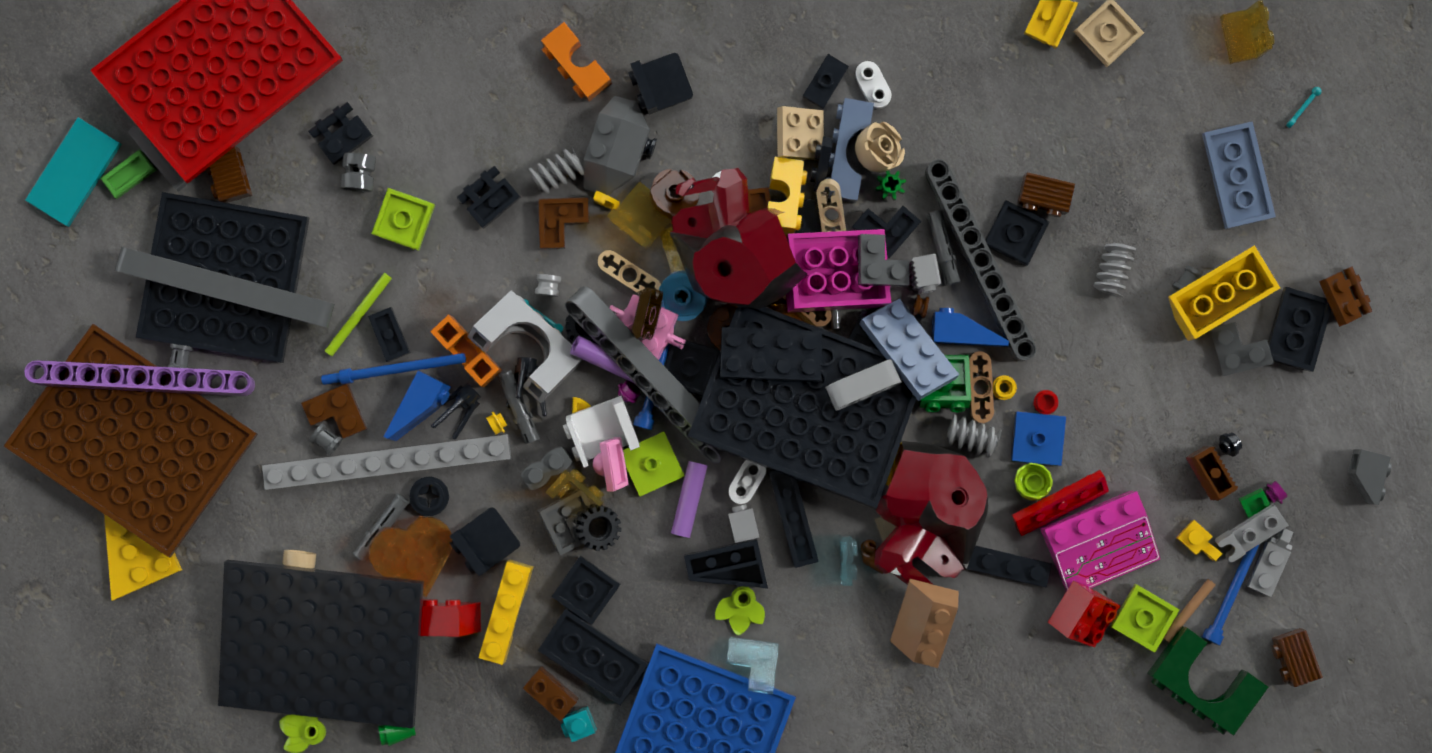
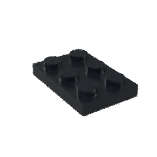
M1283 287L1268 340L1273 361L1314 372L1331 313V307L1326 298L1290 287Z

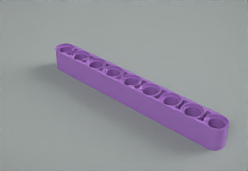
M38 360L28 363L24 370L27 380L40 386L248 396L255 388L253 378L242 371ZM43 367L44 375L40 379H36L35 371ZM64 369H69V377L62 381L60 379L61 372ZM94 370V379L87 382L85 379L86 373ZM119 371L121 375L120 380L112 383L111 375ZM144 372L146 380L144 383L137 385L136 376ZM165 374H170L171 382L166 386H162L161 378ZM195 375L197 378L196 384L192 387H187V378ZM220 376L222 384L220 387L213 389L211 381L213 378ZM240 378H246L247 386L242 390H237V381Z

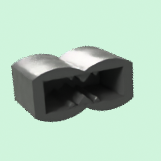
M565 447L555 448L549 451L542 461L535 462L525 468L521 477L530 490L539 489L547 485L554 475L566 472L572 466L574 460Z

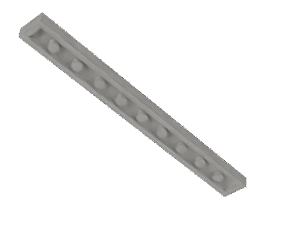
M506 434L262 465L264 488L269 490L511 459L509 435Z

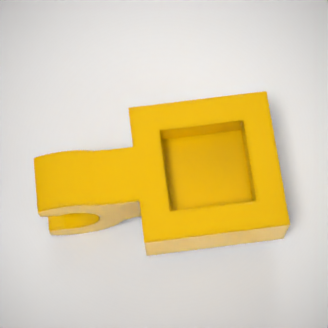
M1191 520L1176 537L1194 555H1197L1201 550L1212 561H1217L1222 555L1216 547L1209 543L1213 536L1195 520Z

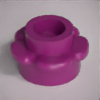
M627 380L618 385V396H622L625 403L637 401L640 391L634 383Z
M1274 481L1271 484H1266L1268 489L1264 492L1271 502L1275 503L1278 501L1280 504H1283L1282 500L1288 496L1279 483Z

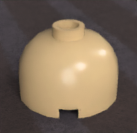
M874 122L858 135L855 143V152L859 162L869 171L879 173L899 166L904 159L905 149H901L899 141L902 138L900 134L887 122Z

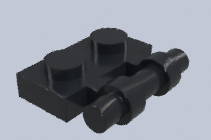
M348 102L341 107H335L332 110L333 113L323 120L319 119L316 121L315 126L308 130L313 138H316L321 133L324 135L325 139L318 145L333 165L343 159L344 153H352L373 137V134L358 115L351 120L348 119L346 115L354 110ZM340 120L343 126L334 133H331L328 128Z
M495 166L488 171L484 170L480 174L481 177L470 186L469 184L463 188L464 191L457 196L462 204L471 198L474 203L467 210L483 229L521 198L505 178L499 183L493 180L500 174ZM488 184L491 189L480 198L476 193Z

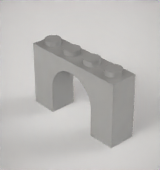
M512 290L472 327L467 336L485 354L502 337L510 333H523L535 339L542 348L544 361L529 376L523 388L540 403L583 360L570 354L573 344L568 342L559 330L549 325L540 313L535 312L526 304L521 296L516 295Z

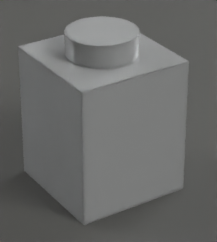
M746 504L732 507L733 512L728 513L735 543L759 538L753 508H747Z

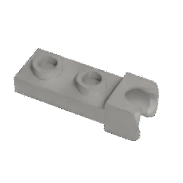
M1272 503L1235 528L1227 530L1218 536L1215 542L1219 547H1224L1228 544L1232 545V548L1225 554V557L1229 562H1234L1244 556L1246 552L1289 525L1275 504Z

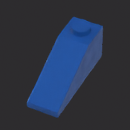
M939 308V312L933 313L931 339L934 343L1006 347L1009 345V341L961 313H954V308Z
M417 371L383 437L393 441L399 440L440 409L441 405L446 403L450 395L448 391L451 386L426 373Z

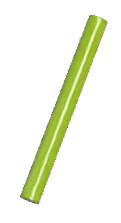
M383 273L324 350L330 356L336 353L392 278L388 274Z

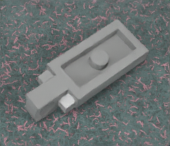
M1284 528L1277 533L1276 538L1270 537L1269 541L1265 542L1248 580L1247 587L1272 597L1291 554L1292 545L1289 542L1293 535L1292 531Z

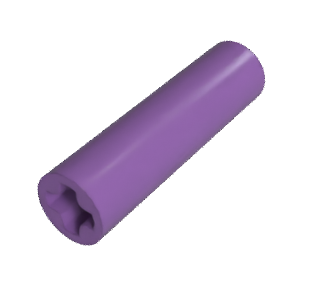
M581 336L575 339L570 354L634 383L598 344Z
M688 461L671 530L672 534L690 538L708 465Z

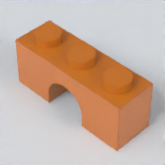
M565 22L541 40L544 46L541 49L550 61L556 60L560 65L557 70L565 80L570 78L575 86L572 88L581 99L586 97L590 102L612 84L610 77L596 60L585 67L575 66L571 62L572 54L581 46V43Z
M448 314L430 331L453 355L465 354L466 363H462V365L481 387L488 385L503 371L487 353L485 354L467 337V331L453 316Z

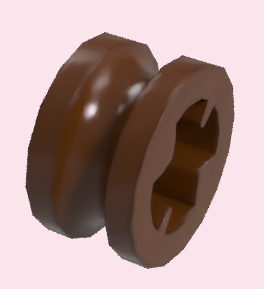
M916 295L912 312L913 316L919 314L921 318H925L929 297L921 298L920 295Z

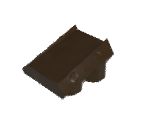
M647 287L637 292L640 296L633 324L629 326L635 338L641 340H651L653 338L663 303V291Z

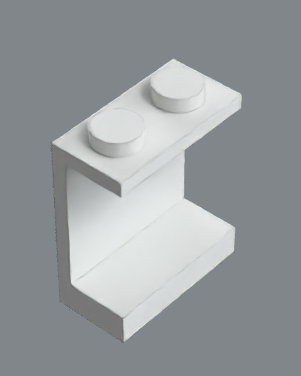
M622 396L566 416L567 424L563 425L567 438L573 439L575 447H572L576 461L581 460L583 467L588 466L589 459L595 458L597 454L601 453L599 443L613 437H621L622 446L629 445L630 450L640 447Z

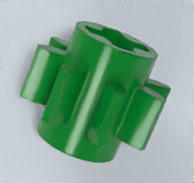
M888 170L885 171V178L878 176L877 180L881 182V186L876 187L875 190L882 191L883 200L887 196H891L892 200L895 201L897 192L904 194L905 190L900 187L906 182V179L900 180L898 177L900 171H897L894 175L890 174ZM888 180H890L891 183L897 184L894 187L893 191H891L890 187H885Z

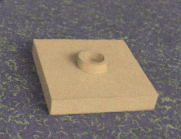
M1107 0L1074 31L1106 67L1144 34L1140 27L1114 0Z

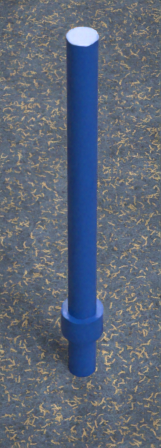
M464 353L358 370L349 368L340 370L339 373L322 375L321 380L323 385L339 382L341 384H349L358 379L466 363V356Z

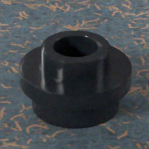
M1232 432L1229 434L1224 433L1220 436L1219 447L1221 451L1232 457L1238 455L1239 450L1242 449V442L1239 437Z

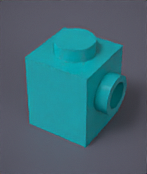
M588 706L566 714L563 718L564 723L561 724L565 737H570L571 742L592 735L597 730Z

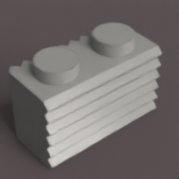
M936 254L914 257L909 262L912 290L918 291L919 295L932 293L936 290V287L941 284Z

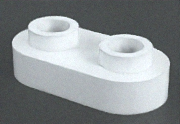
M871 61L859 64L855 72V79L867 102L874 103L873 108L875 109L886 107L891 100V90L879 67ZM864 70H871L872 76L866 77L863 73ZM881 91L884 97L877 99L875 92Z
M745 460L729 487L730 498L738 504L750 501L766 474V467ZM751 465L758 467L757 474L752 475L749 473ZM740 486L746 489V493L743 496H739L736 493V489Z

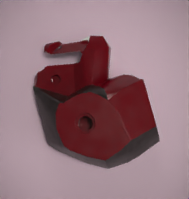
M739 168L721 170L712 178L697 181L691 178L676 186V194L681 196L706 191L714 193L713 202L681 209L671 220L672 231L670 235L695 292L704 297L733 306L761 309L789 293L808 274L796 263L777 215L784 212L775 208H763L749 213L747 178Z
M901 441L904 447L903 454L887 494L881 496L878 507L875 509L884 520L893 524L896 528L876 549L874 565L884 574H894L907 585L910 579L933 584L912 565V560L919 556L922 561L941 576L957 578L961 571L966 570L988 515L989 503L986 487L977 471L964 455L931 444Z

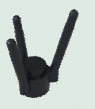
M518 357L514 372L515 381L518 383L517 399L521 397L524 379L527 380L539 367L535 358ZM544 400L540 403L542 415L546 417L547 411ZM508 401L506 402L507 409L510 408Z
M468 383L464 387L460 385L449 395L446 403L453 398L457 401L431 425L433 429L436 428L460 405L465 409L470 406L453 434V439H457L474 410L480 405L478 400L481 396Z

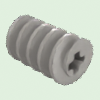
M573 147L572 154L566 149L563 150L564 158L555 154V163L550 159H546V168L538 163V172L529 168V172L539 191L542 189L546 194H549V185L557 190L559 188L558 180L566 185L567 176L573 180L576 179L575 171H578L582 176L584 175V168Z
M1120 243L1106 244L1104 249L1109 253L1102 254L1101 258L1107 263H1100L1099 268L1104 272L1096 274V277L1102 282H1095L1093 286L1107 295L1123 297L1117 292L1119 289H1126V286L1121 284L1120 280H1128L1129 277L1123 274V271L1131 270V267L1125 263L1126 261H1134V258L1128 252L1136 251L1137 249Z
M954 414L946 437L948 438L949 446L957 440L958 449H961L966 443L968 452L975 446L977 447V455H980L985 449L986 457L989 458L997 448L1002 429L996 435L993 426L989 427L985 432L984 423H981L976 429V422L974 420H971L966 425V418L962 417L957 423V416Z

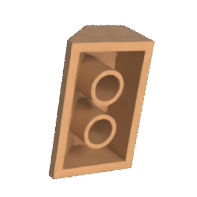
M910 579L890 642L913 662L938 668L958 610L959 591Z

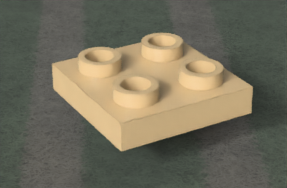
M786 106L778 107V157L801 161L817 160L814 159L817 144L822 145L824 137V111Z

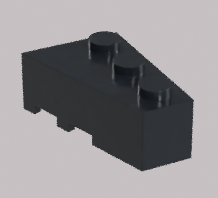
M757 538L684 554L689 581L768 589Z

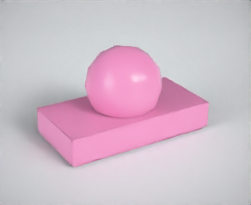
M613 437L599 443L601 453L597 454L593 459L592 467L598 475L605 476L607 491L614 492L627 486L628 478L621 437Z

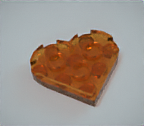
M420 516L406 530L397 527H385L371 540L368 557L374 569L384 577L424 581L423 596L427 597L451 554L452 546L450 542L452 539L449 536L452 533L448 526L440 519Z

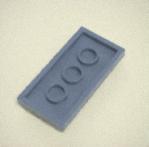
M1253 122L1204 132L1202 136L1225 229L1275 218Z
M901 299L892 302L860 321V326L887 360H892L898 375L918 401L956 380L959 376L955 368Z

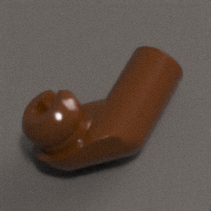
M868 539L860 547L862 562L883 574L874 565L877 544L874 540Z

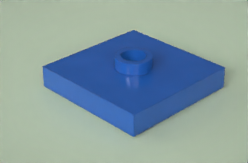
M1017 411L1015 414L1011 461L1062 466L1066 416Z

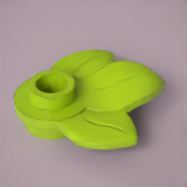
M739 586L734 589L730 597L723 598L718 603L715 612L716 620L729 619L731 628L736 635L744 633L751 622L763 624L765 618L763 606L756 601L754 591L747 586ZM740 594H746L748 600L742 603L738 597Z
M291 714L284 716L279 721L282 732L289 736L284 745V750L287 752H304L309 745H317L325 738L326 728L318 720V717ZM315 728L316 733L311 737L310 730Z

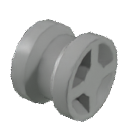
M537 274L538 287L535 288V294L559 297L558 284L561 282V277Z

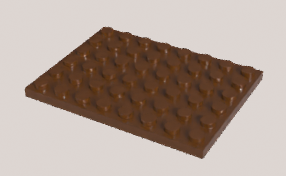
M95 324L91 325L65 361L157 367ZM64 369L61 372L60 379L62 381L69 377V369ZM90 370L86 373L85 379L87 382L94 379L95 371ZM119 371L111 375L112 383L120 380L121 375ZM144 372L136 376L137 385L144 383L146 380ZM165 374L161 378L162 386H166L171 382V375ZM47 386L4 444V447L171 558L258 434L199 394Z

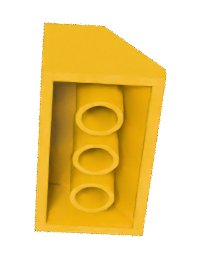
M1254 245L1168 296L1177 324L1186 339L1190 341L1197 339L1280 289V286Z

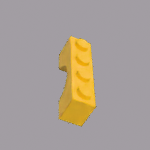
M513 560L507 561L479 654L480 659L500 665L506 662L518 613L534 566Z

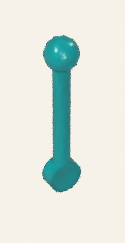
M1320 87L1312 89V94L1287 122L1286 126L1289 129L1316 96L1321 95L1322 90Z
M524 299L526 304L529 307H531L535 312L540 313L549 325H551L553 328H556L560 332H563V326L561 324L554 323L548 317H546L541 312L536 310L534 307L529 305L528 300Z

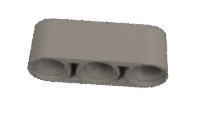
M889 359L836 381L825 388L837 411L900 384L901 380L892 360Z

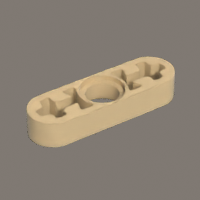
M825 179L820 182L817 189L822 232H832V227H836L835 231H846L840 186L833 179ZM825 187H829L830 191H833L831 202L828 203L827 192H823ZM834 209L838 212L839 217L835 220H830L825 216V211Z
M606 250L598 257V265L603 272L637 293L645 289L642 285L639 286V289L634 287L640 282L641 275L646 276L643 279L645 283L650 285L654 282L656 284L655 289L659 290L661 284L656 278L616 252ZM611 255L614 256L613 261L619 266L621 261L626 263L620 268L618 276L613 274L617 271L614 267H604V257L610 258ZM628 268H632L637 272V278L633 282H626L623 279V272Z

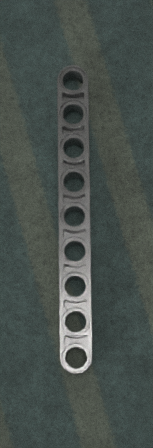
M934 160L925 171L930 188L1002 337L1009 341L1007 347L1012 357L1017 361L1030 360L1036 354L1035 342L949 165L944 160ZM939 166L944 172L943 177H934L931 172L932 167ZM945 188L951 189L954 192V199L946 200L942 196V190ZM956 210L962 211L965 215L964 222L955 221L953 212ZM970 232L974 234L976 241L973 245H969L964 241L965 233ZM980 254L986 258L985 267H979L975 264L974 258L976 255ZM987 277L995 278L997 281L995 289L987 288L985 284ZM998 299H1004L1007 302L1008 307L1005 312L997 309L996 302ZM1009 321L1017 323L1018 332L1016 334L1008 332L1007 324ZM1020 343H1025L1029 347V353L1026 357L1018 353Z
M125 247L120 249L114 270L326 328L329 327L335 305Z
M585 286L581 287L566 301V311L687 438L700 403L639 339L635 338L630 329L594 291ZM687 438L712 463H719L727 455V452Z

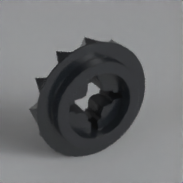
M430 476L423 477L413 484L409 498L416 512L424 516H434L441 513L447 507L450 496L448 487L441 479ZM431 485L432 493L440 496V498L433 499L429 507L428 500L419 497V495L428 493Z

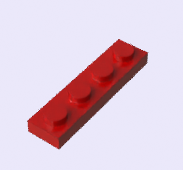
M1098 470L1056 493L1021 509L1012 515L1017 531L1023 536L1109 492L1105 476L1101 470Z

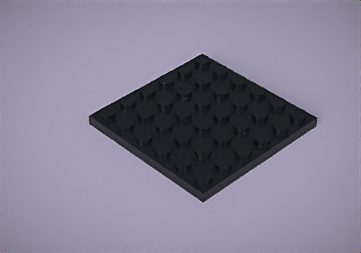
M162 192L151 255L296 293L310 218ZM146 279L135 338L284 363L292 318Z

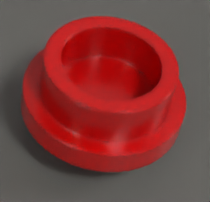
M1050 390L1038 392L1033 400L1036 411L1047 415L1053 413L1059 403L1057 395Z

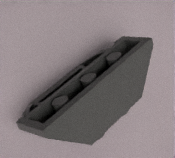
M614 96L599 113L584 158V189L592 192L597 190L609 196L614 190L635 177L650 132L638 102Z

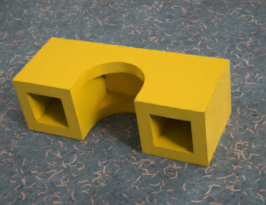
M775 156L769 189L782 192L787 200L779 203L769 201L767 208H775L784 212L777 216L787 237V234H793L795 230H800L802 216L797 214L798 207H803L804 193H801L800 190L801 185L806 183L807 171L803 170L804 161Z

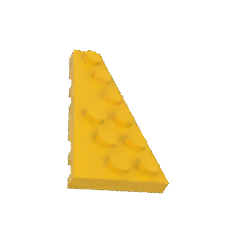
M104 514L111 601L182 571L175 552L171 558L167 557Z

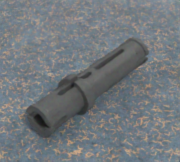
M942 210L930 212L927 214L937 250V263L941 267L944 284L947 286L961 282L955 263L957 258L956 255H953L943 212Z
M512 370L498 375L497 378L515 417L513 421L515 425H518L525 444L540 439L532 420V412L529 413L522 394L519 399L516 398L517 383Z
M397 493L371 530L365 532V538L352 554L359 560L366 562V559L375 547L382 544L383 541L381 539L410 502Z

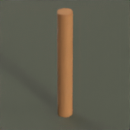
M1207 579L1172 622L1163 638L1169 643L1215 587L1212 581Z

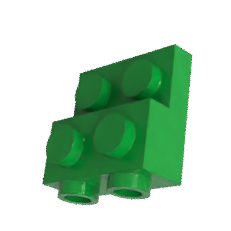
M944 355L958 372L959 376L956 380L919 400V408H925V411L930 413L938 412L940 408H950L951 412L960 413L965 411V408H969L971 403L969 355Z

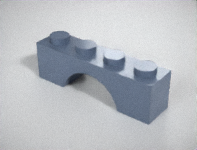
M848 98L844 99L843 105L838 104L836 119H840L839 129L834 128L832 143H835L836 147L835 153H831L828 167L832 168L831 177H826V179H833L839 184L842 201L856 203L862 176L850 167L846 158V147L854 136L860 134L863 129L871 124L874 103ZM825 187L824 191L828 192V199H831L833 191H830L829 187Z

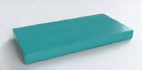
M78 117L25 200L65 226L70 227L122 144Z

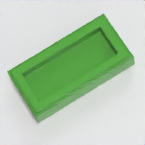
M139 149L100 179L113 197L118 199L157 169L145 153Z

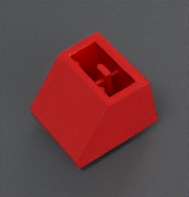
M1073 580L1048 623L1067 638L1095 648L1097 643L1102 640L1110 622L1115 619L1120 605L1087 585Z

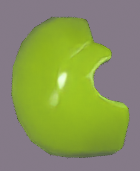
M1028 463L1017 470L1014 484L1016 491L1023 498L1039 500L1047 496L1051 491L1053 480L1050 471L1043 465Z

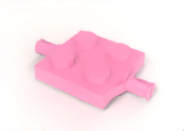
M635 294L632 295L624 311L613 305L609 307L630 331L631 328L629 326L633 324L639 296ZM661 307L653 338L651 340L639 339L658 360L669 343L682 349L684 347L683 344L686 342L685 339L673 334L674 325L679 315Z

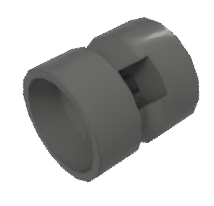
M344 153L342 167L346 172L341 174L340 188L357 192H373L374 178L370 174L375 171L376 157L361 153Z

